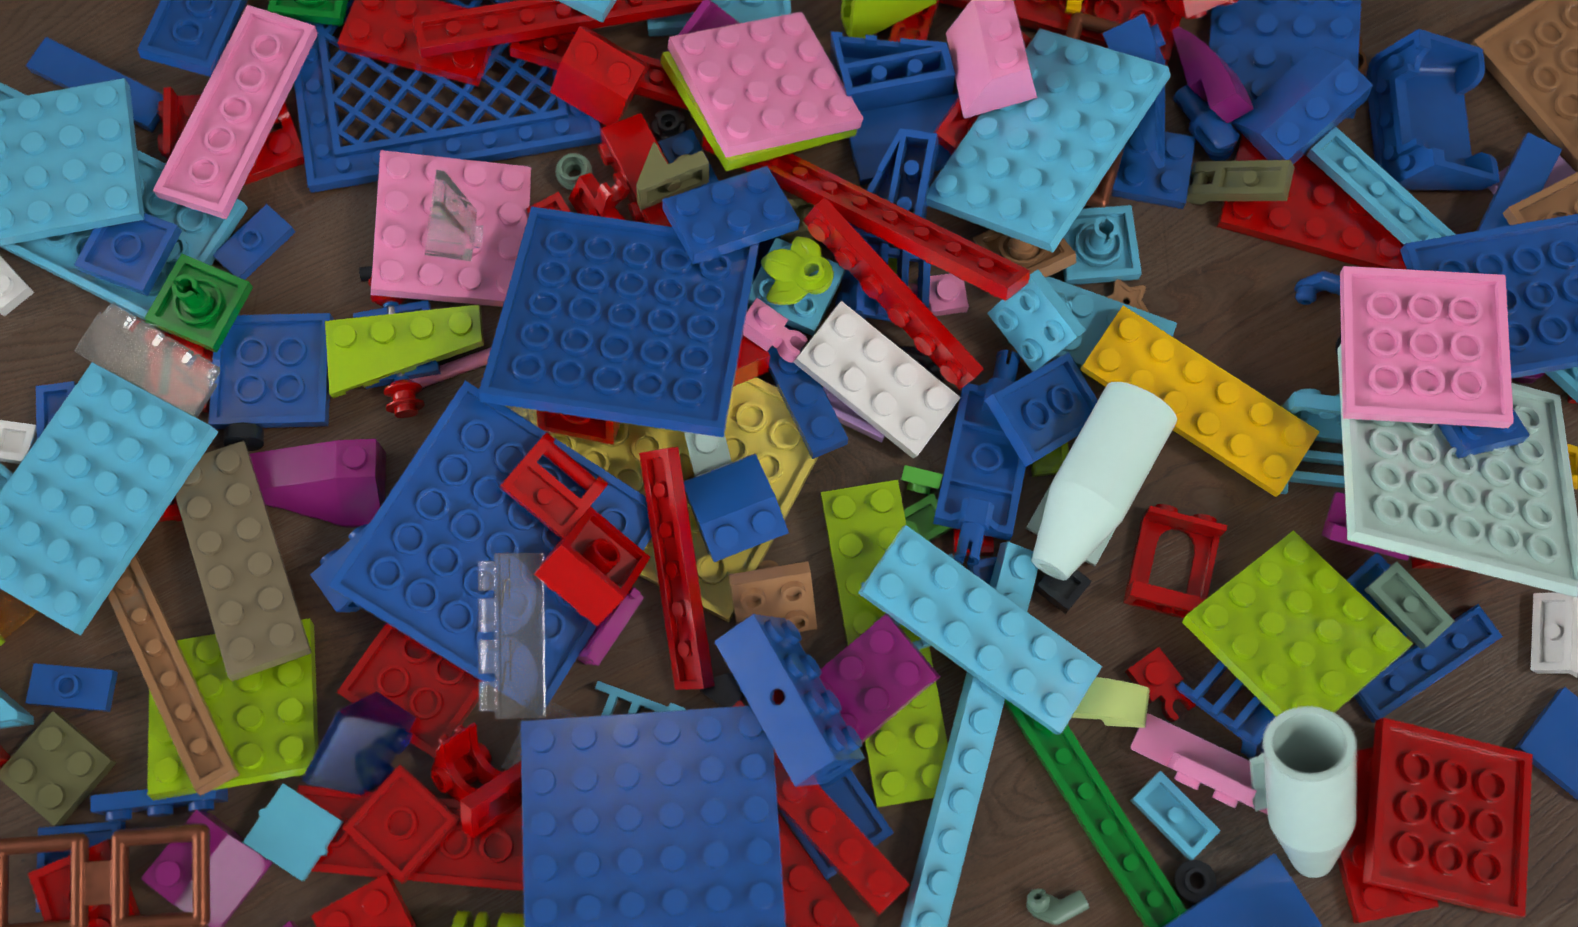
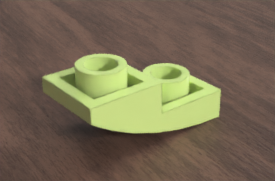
M1096 677L1071 718L1100 719L1105 726L1145 728L1150 690L1148 687L1134 683Z

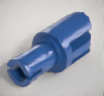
M1188 84L1174 94L1173 101L1178 104L1191 121L1188 131L1195 137L1213 161H1226L1231 156L1240 135L1230 122L1226 123L1208 107Z

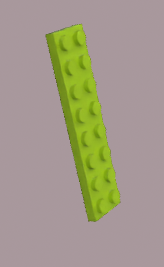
M898 480L825 491L820 494L847 646L886 614L858 594V592L862 588L861 583L868 579L900 529L906 525ZM899 623L901 629L912 642L920 640L919 636ZM930 647L920 649L919 651L933 667ZM936 681L864 741L875 806L877 808L931 799L935 796L948 746Z

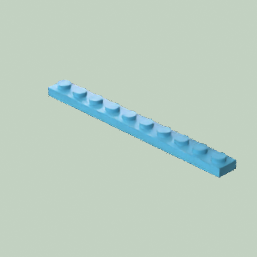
M1336 126L1312 147L1306 155L1403 244L1456 235ZM1578 367L1545 373L1578 403Z
M1011 542L1000 543L990 586L1027 612L1038 568L1031 561L1034 551ZM969 672L966 673L900 927H947L1005 701L1004 697Z

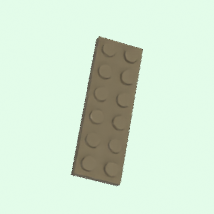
M244 441L203 454L175 497L227 675L231 681H235L311 654L312 651L248 447Z

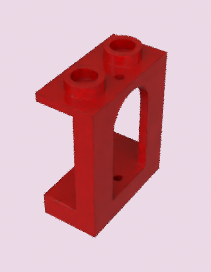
M1156 504L1155 507L1149 506L1141 518L1123 603L1184 619L1189 612L1208 598L1219 539L1226 532L1227 525L1216 523V518L1206 514L1189 516L1178 513L1176 507L1167 504ZM1169 530H1179L1187 534L1194 545V556L1186 593L1148 584L1158 539L1164 532Z

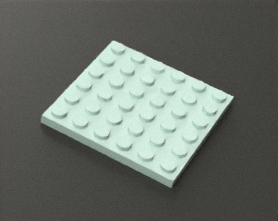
M1340 344L1338 347L1348 540L1578 597V515L1560 395L1512 383L1513 409L1530 436L1518 445L1497 448L1477 455L1469 454L1467 457L1458 459L1455 454L1457 449L1450 446L1437 424L1343 418L1342 356Z

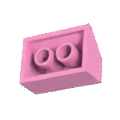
M971 0L946 32L964 119L1037 98L1014 0Z

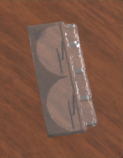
M110 304L103 314H97L74 352L195 418L199 416L218 386L215 380L220 373V367L198 354L194 355L192 350L168 336L165 337L164 333L141 319L136 320L134 315L116 304Z
M495 553L494 561L478 562V591H494V598L478 599V632H494V640H478L479 674L495 673V682H479V711H495V719L546 717L544 582L534 575L544 561V553Z

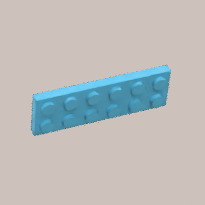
M907 525L900 529L858 592V594L1054 734H1061L1102 668L1092 658Z

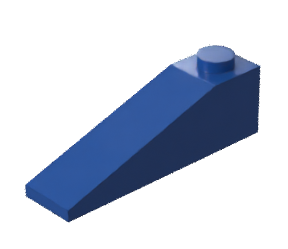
M1145 14L1139 15L1103 33L1109 49L1165 65V59L1160 47L1165 45L1166 42L1158 24L1150 26ZM1165 85L1138 124L1148 153L1158 169L1165 166Z

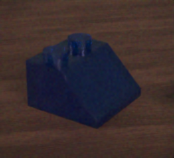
M377 691L339 710L301 780L309 785L363 795L376 786L379 787L394 771L391 763L396 754H400L409 744L413 735L409 730L416 717Z

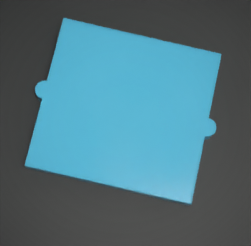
M283 783L266 809L259 810L260 817L243 843L299 880L305 881L321 855L325 856L328 854L327 846L343 824V821Z

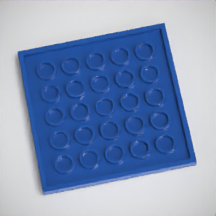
M531 206L479 390L480 402L724 438L759 243L693 265L673 227Z
M465 380L328 587L519 705H526V701L523 700L531 702L530 706H533L534 702V706L537 707L536 709L533 707V711L537 712L535 714L541 717L597 626L586 617L580 615L572 605L555 591L550 590L542 580L534 575L561 538L499 487L546 432L504 405L480 402V389ZM556 439L553 443L596 479L600 476L608 483L591 507L644 551L652 538L646 496ZM542 455L537 461L539 465L576 496L581 498L585 493V489L547 457ZM508 558H510V599H508L507 580L505 583L503 605L500 608L504 579L508 578ZM509 640H510V643H511V681H509V662H508V663H506V666H505V675H504L503 691H501V682H502L504 662L509 661ZM527 703V705H526V706H523V707L526 708V709H528V708H529V704Z
M751 706L521 721L525 927H786L774 749Z

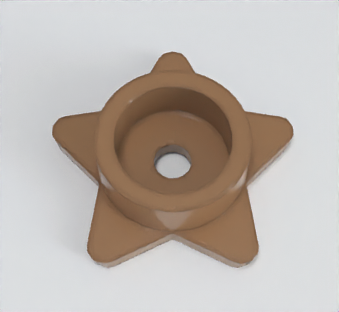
M1121 280L1114 281L1113 294L1107 298L1123 303L1124 299H1128L1130 303L1126 305L1149 312L1142 301L1146 291L1144 285L1129 287Z

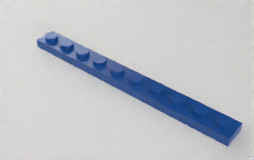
M693 129L659 141V147L668 164L673 163L675 159L682 155H692L703 151ZM710 163L709 182L699 187L718 182ZM758 258L756 261L752 285L761 268V264ZM788 325L784 326L789 330H793V328ZM771 346L768 350L770 354L769 373L811 458L814 459L847 445L848 437L822 385L795 363L785 361L779 355L777 349Z

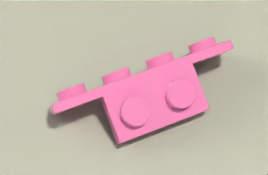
M1147 713L1145 728H1138L1130 745L1133 751L1177 771L1174 779L1197 790L1200 783L1215 789L1212 797L1233 808H1236L1238 801L1254 808L1253 798L1256 790L1252 789L1250 761ZM1267 808L1259 810L1268 815Z

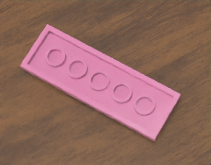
M247 5L153 189L158 198L227 220L318 35L314 25Z

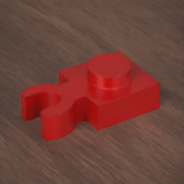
M1160 647L1125 671L1134 684L1149 688V704L1157 698L1161 700L1162 713L1172 723L1179 719V716L1173 710L1174 701L1183 703L1188 711L1196 706L1195 703L1180 693L1175 687L1176 684L1183 680V677Z

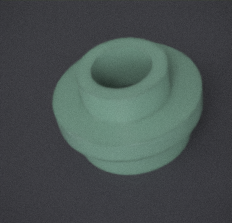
M575 153L565 155L558 162L555 171L560 185L569 190H573L579 176L588 173L593 174L589 160ZM572 170H579L581 172L576 177L568 176Z

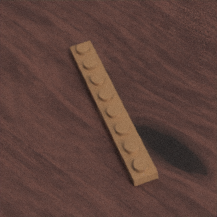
M136 554L107 597L195 791L201 796L240 774Z

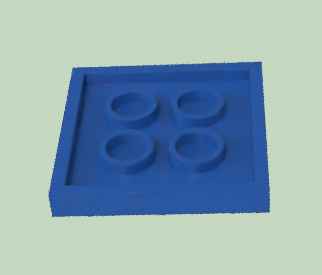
M330 313L238 315L218 352H213L208 425L214 429H225L230 424L241 422L252 423L261 428L329 426L330 394L325 321L334 320Z

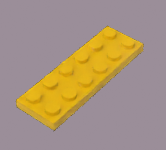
M1124 305L1080 368V371L1105 387L1110 382H1124L1154 394L1163 400L1176 414L1177 423L1173 428L1174 432L1275 497L1281 494L1320 432Z

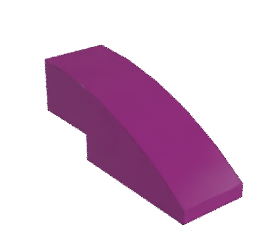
M1179 26L1172 30L1188 86L1205 102L1208 101L1209 107L1226 123H1229L1254 109L1240 79L1221 57L1194 34Z

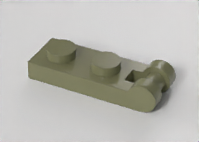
M1291 160L1195 162L1190 174L1193 181L1192 185L1188 186L1186 201L1196 205L1205 204L1207 201H1287L1295 167ZM1212 178H1214L1212 184H1207L1209 181L1212 180Z

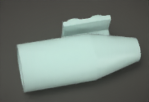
M1110 382L1106 385L1026 527L1027 530L1038 535L1031 561L1039 570L1056 579L1067 580L1084 561L1094 567L1096 566L1115 529L1126 516L1177 423L1176 414L1163 400L1147 390L1129 383Z
M1298 707L1281 713L1271 721L1263 738L1264 753L1249 759L1252 789L1256 790L1253 806L1255 811L1267 808L1270 827L1294 868L1304 876L1318 878L1332 870L1355 827L1356 741L1350 726L1333 712L1317 707Z

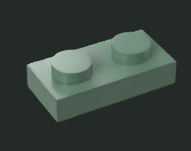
M1398 562L1392 564L1364 589L1421 650L1428 647L1455 622Z

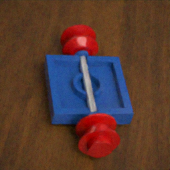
M372 277L368 280V285L370 287ZM371 295V302L383 308L353 313V318L432 309L428 300L400 305L408 298ZM434 360L417 366V369L404 374L400 372L380 379L379 383L365 388L388 385L383 390L385 396L392 397L393 401L386 405V411L394 413L397 418L413 417L418 414V410L425 406V402L417 399L415 395L422 391V385L410 379L441 374L440 363Z

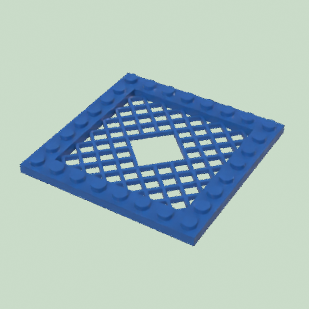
M354 0L348 1L344 23L347 20ZM458 0L445 1L465 8L478 7L483 0H472L468 6ZM490 0L494 4L509 2V0ZM305 22L314 25L318 35L294 85L307 185L311 193L377 182L380 150L492 162L602 143L599 121L550 93L551 87L542 82L551 68L543 66L534 77L521 68L526 62L525 60L518 59L515 63H512L501 56V53L510 43L499 44L490 54L481 81L494 89L485 101L482 102L470 94L475 85L466 84L462 89L449 81L450 79L418 70H415L405 82L392 74L399 65L390 63L384 69L373 62L372 58L341 51L340 49L331 59L328 41L339 48L337 43L339 39L332 36L339 26L328 25L326 28V24ZM347 53L360 61L350 75L336 67ZM495 61L510 69L499 83L485 75ZM367 66L380 74L370 88L356 80ZM552 69L553 77L555 79L558 70ZM423 73L437 81L427 95L413 87ZM333 74L344 80L336 92ZM516 74L530 82L520 96L506 88ZM387 79L401 87L391 101L377 93ZM351 85L365 93L354 108L341 100V97ZM444 86L458 94L448 108L433 100ZM536 87L551 95L541 109L527 101ZM408 92L421 100L411 115L397 106ZM500 93L515 101L505 115L490 107ZM371 99L385 106L375 120L361 113ZM464 99L478 107L469 121L454 113ZM558 100L559 109L549 111ZM428 105L442 113L432 128L418 120ZM337 106L349 113L341 123H339ZM521 106L534 113L513 117ZM392 111L406 120L395 134L381 126ZM485 112L497 119L477 123ZM355 118L369 126L359 140L345 132ZM449 118L461 125L459 127L441 129ZM412 125L424 131V133L404 136ZM376 131L389 138L368 142ZM342 139L346 140L352 145L343 146Z

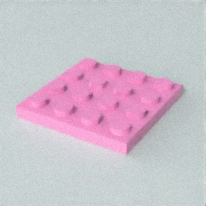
M802 12L669 37L667 48L726 158L861 127L863 116L852 97L847 96L841 78Z
M380 150L370 295L503 307L529 216L526 208L530 207L531 167Z
M1343 266L1340 272L1343 418L1509 428L1514 423L1506 275Z

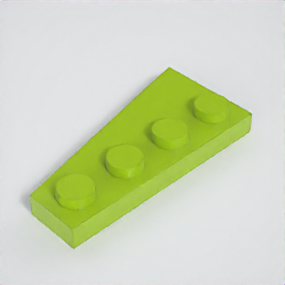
M470 305L325 321L329 394L332 398L345 395L346 391L360 386L368 387L379 383L380 379L400 372L404 374L413 371L422 364L434 360L439 362L484 346L480 306Z

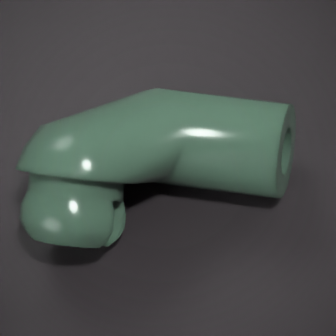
M1041 888L1033 889L1027 896L1026 906L1028 911L1035 918L1052 925H1060L1089 909L1088 902L1080 890L1061 900L1046 894L1045 890Z

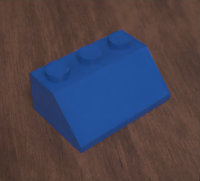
M1314 47L1252 102L1253 110L1231 121V123L1267 160H1291L1292 164H1294L1335 126H1338L1367 100L1373 84L1346 58Z

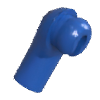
M1321 271L1300 279L1294 288L1297 292L1296 301L1303 305H1310L1311 302L1314 303L1316 301V293L1322 291L1340 295V276L1327 271Z

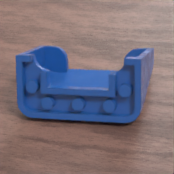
M1417 29L1379 52L1368 65L1366 78L1373 84L1368 101L1375 162L1406 190L1486 189L1500 182L1498 164L1496 159L1490 154L1482 152L1474 155L1471 154L1464 94L1475 88L1484 76L1483 48L1422 29Z

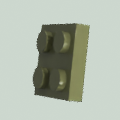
M52 711L0 769V780L53 826H62L117 762L60 713Z

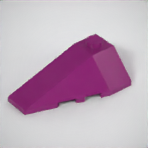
M377 439L335 440L250 453L266 506L278 507L296 512L301 516L321 519L344 528H355L369 524L385 501L386 451Z

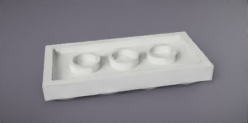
M842 301L834 308L793 361L799 368L912 458L919 455L961 398Z

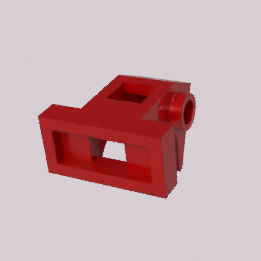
M475 723L466 728L461 724L455 728L454 732L456 734L448 738L447 735H443L438 739L440 746L435 751L437 755L430 770L431 778L436 788L442 793L447 792L460 803L462 830L472 839L522 805V760L506 771L495 769L490 764L492 757L489 750L482 743H478L477 724ZM478 780L483 786L473 788L470 784Z

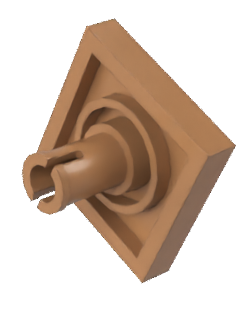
M989 230L973 238V243L1030 270V274L1039 269L1045 278L1076 264V252L1064 238L1054 252L994 230Z
M765 560L759 563L756 570L729 574L736 626L751 615L757 614L790 620L799 632L817 629L812 578L808 561L779 566L775 561Z

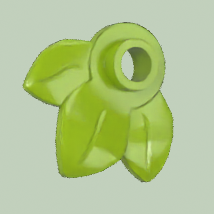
M796 237L792 242L791 250H773L761 260L765 272L775 280L766 296L767 301L773 304H796L807 293L821 294L829 289L834 277L833 268L830 262L822 257L820 246L814 240L807 237ZM818 271L815 276H809L812 272Z

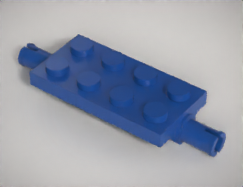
M1008 350L998 351L993 377L989 379L988 383L982 385L968 383L962 388L933 524L960 530L954 559L962 564L964 563L967 549L970 550L967 565L975 566L979 564L984 535L1008 541L1011 540L1026 467L985 399L1015 382L1021 356L1014 351L1011 353L1009 364H1006Z

